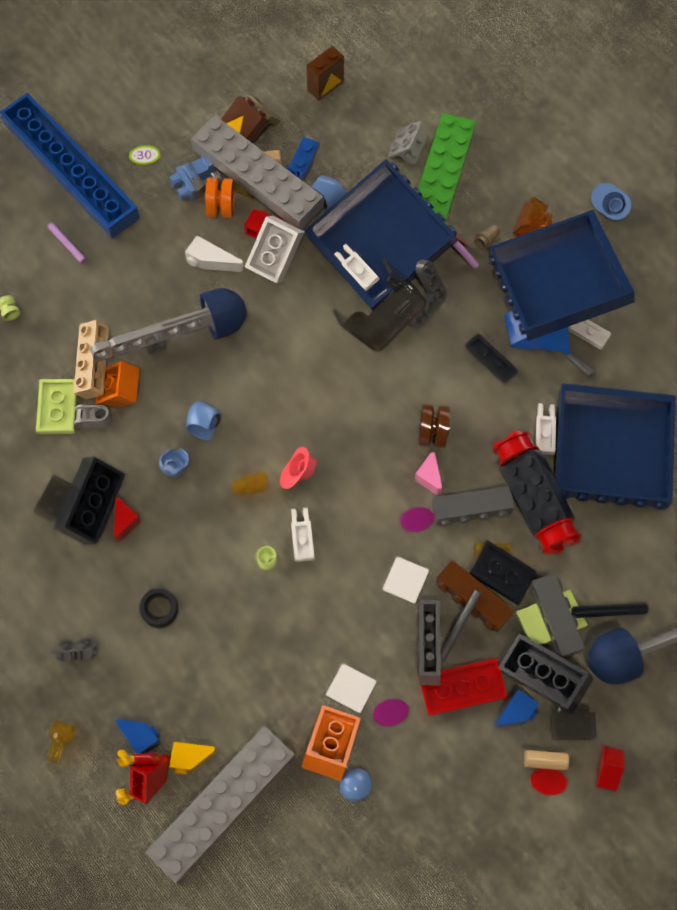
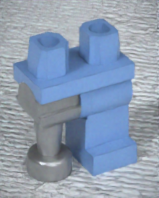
M202 156L191 163L184 164L182 167H177V173L169 177L173 188L179 185L183 186L177 189V194L181 201L188 198L194 201L197 200L196 197H202L205 193L207 177L217 178L220 184L223 181L220 173L217 170L215 171V166Z

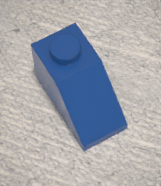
M518 689L494 727L503 728L525 724L529 719L533 721L539 712L536 709L539 703Z
M122 719L115 721L137 754L148 753L161 743L158 739L161 735L155 726L150 728L147 723Z

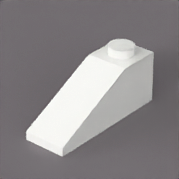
M199 236L195 237L185 251L186 260L193 267L242 272L244 270L241 259Z

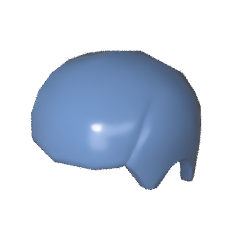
M182 448L178 451L169 449L159 459L160 470L170 477H178L184 474L189 465V454Z
M355 768L349 770L342 776L339 783L340 793L348 801H361L370 795L373 788L372 778L363 769Z

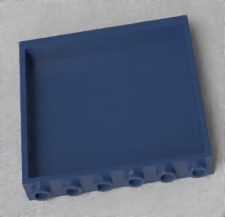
M387 159L304 230L309 239L374 313L418 276L416 273L418 261L425 259L433 263L458 242L456 230L451 225L447 226L444 223L446 221L439 212L436 214L432 210L434 208L428 200L424 201L421 198L422 193L418 188H412L409 185L411 181L405 174L401 176L398 173L399 168L394 162L390 164ZM345 244L353 252H356L380 279L367 291L361 287L334 255L338 252L346 260L350 254L344 250L343 246Z
M594 210L489 247L491 255H488L490 264L496 267L494 269L497 279L502 281L500 282L503 293L507 292V303L509 307L513 306L514 310H512L514 319L515 321L519 320L520 324L518 327L520 333L526 336L527 341L635 303V292Z
M562 383L558 399L554 476L565 498H576L582 502L595 500L601 504L613 502L619 506L631 504L638 508L649 506L657 510L668 509L673 503L676 395Z

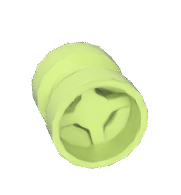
M6 295L0 298V310L2 311L1 316L3 320L11 321L16 319L20 315V310L15 306L14 297Z
M264 546L258 550L256 557L259 567L263 570L273 569L277 563L275 550L270 546Z

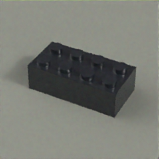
M95 456L83 458L53 529L84 545H97L126 474Z
M520 633L498 667L504 675L572 715L594 680L587 671Z

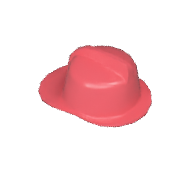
M298 448L282 471L280 485L284 489H290L298 481L309 479L313 475L317 459L309 455L307 448Z

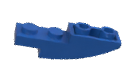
M303 136L291 164L286 169L304 182L311 170L313 159L320 143Z

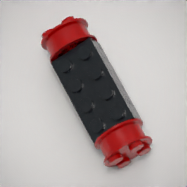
M516 430L510 433L508 438L495 442L493 444V453L498 454L500 458V468L536 540L540 541L543 547L542 554H554L556 556L565 551L564 548L581 543L580 538L582 534L577 532L573 524L575 516L542 450H539L538 446H534L531 440L532 433Z

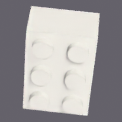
M267 216L245 267L275 283L282 282L304 231L275 216Z

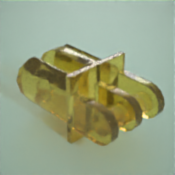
M264 472L247 476L243 473L244 478L232 482L233 493L236 496L248 493L250 497V494L268 488L267 475Z

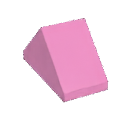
M432 452L416 472L414 480L436 495H439L442 491L435 452Z

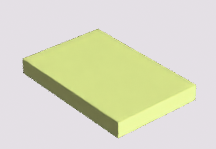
M75 379L39 380L37 434H75V406L77 405V395L73 393Z
M571 590L563 592V595L570 602L569 610L571 612L572 607L578 606ZM537 604L516 612V616L528 639L541 646L552 642ZM576 618L578 622L577 630L588 626L584 618Z

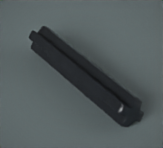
M646 602L574 606L571 609V615H574L576 618L640 615L649 612Z

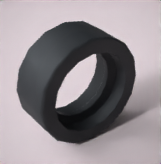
M162 588L152 589L145 593L139 605L140 614L145 623L154 628H165L172 624L177 618L179 611L174 595ZM156 597L167 599L171 606L168 616L160 620L150 617L147 611L149 602Z

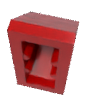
M115 498L114 536L117 541H121L141 521L139 516L120 498Z
M603 745L596 787L617 792L625 769L624 750Z

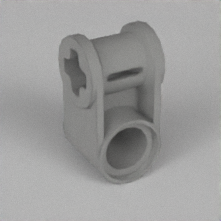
M81 404L75 406L77 414L74 426L77 428H105L112 422V416L104 405ZM101 414H106L105 417L98 419Z

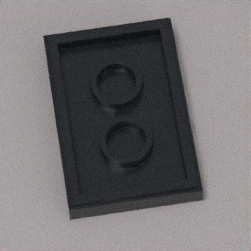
M487 540L483 544L469 574L514 604L520 605L537 571Z

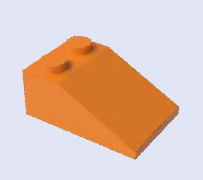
M322 705L301 768L341 781L361 718Z

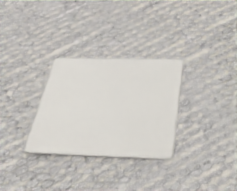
M396 557L383 590L415 603L429 570Z
M342 664L326 696L361 713L376 684V680Z

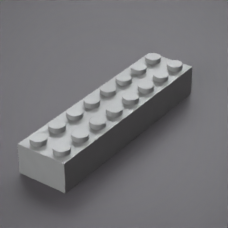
M216 115L191 138L193 150L230 179H234L235 183L296 228L302 230L324 207L322 195Z
M263 726L145 853L178 885L294 760L295 754Z

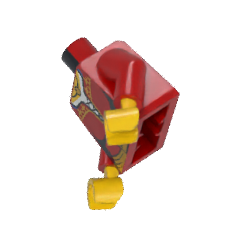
M125 750L118 751L117 754L121 759L116 760L121 767H127L133 762L130 765L129 793L124 788L116 791V798L119 804L126 805L130 799L147 804L167 781V769L171 761L170 756L167 754L160 756L155 752L129 756Z

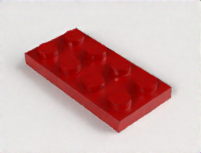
M494 658L441 670L440 685H420L428 717L507 699L508 696L502 674L498 669V659Z

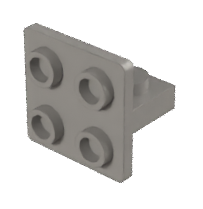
M418 121L400 128L396 133L394 143L390 147L388 157L392 159L400 156L409 165H415L427 138L421 131L424 123Z

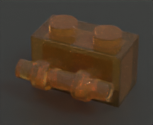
M533 196L522 206L512 234L519 237L552 225L553 215L546 213L548 205Z

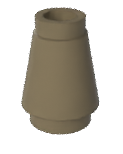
M491 225L478 233L475 238L476 246L482 250L489 248L499 234V228L496 225Z

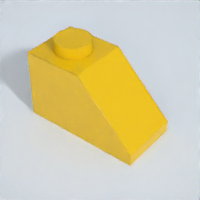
M173 742L170 768L174 770L175 774L187 775V772L195 771L216 754V748L213 746Z

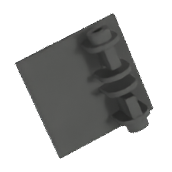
M92 638L80 639V642L72 643V640H63L55 646L51 654L56 653L57 660H61V662L71 661L72 658L76 660V651H78L79 660H82V651L83 659H94V656H98V649L94 648L98 640L92 641Z

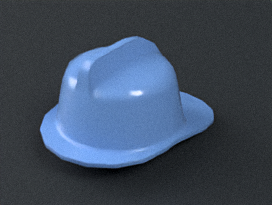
M599 184L591 194V201L594 207L612 220L625 218L631 210L632 203L628 195L613 184Z

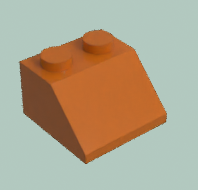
M124 361L106 367L104 394L96 397L95 405L126 407L136 403L140 368Z

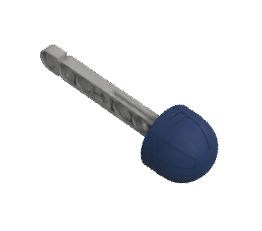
M213 289L200 294L201 310L114 337L109 341L98 342L91 347L90 351L94 360L103 361L113 356L122 355L205 327L209 328L212 337L217 340L232 335L241 328L246 318L245 303L240 295L231 289ZM193 321L191 324L186 325L187 322ZM176 326L175 329L168 331L169 328ZM140 338V340L132 342L134 339ZM122 344L120 347L114 348L116 345ZM104 350L102 353L96 354L97 351Z
M620 627L597 637L592 643L588 654L589 666L596 677L611 685H621L641 678L644 673L642 655L677 642V628L639 643L635 641L634 637L625 628Z

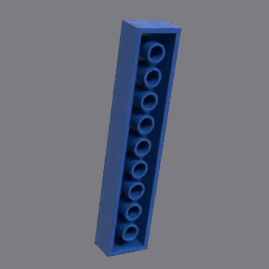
M28 92L0 111L4 125L111 239L140 219L137 206Z

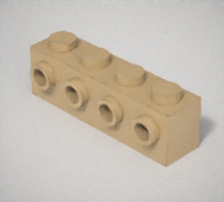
M98 320L81 324L79 327L73 393L86 400L104 394L106 360H94L90 351L94 344L108 340L109 327ZM99 350L96 354L102 353L104 350Z

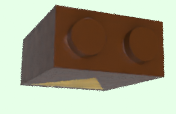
M333 45L307 64V91L318 101L344 82V55Z
M239 95L221 120L253 143L270 120L265 117L267 115L266 112L254 106L255 102L248 96L244 98Z

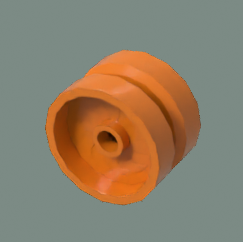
M208 178L205 191L207 218H217L220 209L223 218L233 219L235 201L234 179L224 178L220 190L219 180L217 178Z

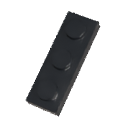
M479 333L465 344V348L504 385L518 373V369Z

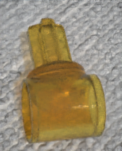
M58 720L53 722L49 733V738L53 742L47 755L48 761L54 763L59 761L64 745L70 744L74 738L76 726Z

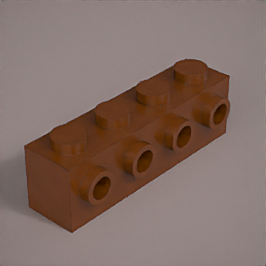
M454 560L445 567L436 579L437 587L442 592H448L452 595V599L460 606L462 604L466 606L475 589L480 591L482 594L470 615L476 619H481L484 622V626L492 632L498 633L514 613L510 606Z

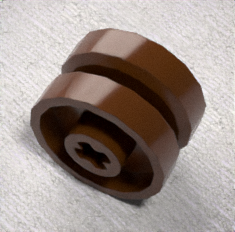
M422 405L419 445L429 446L432 435H434V445L446 448L447 436H449L450 430L449 406H439L437 415L434 417L433 405Z

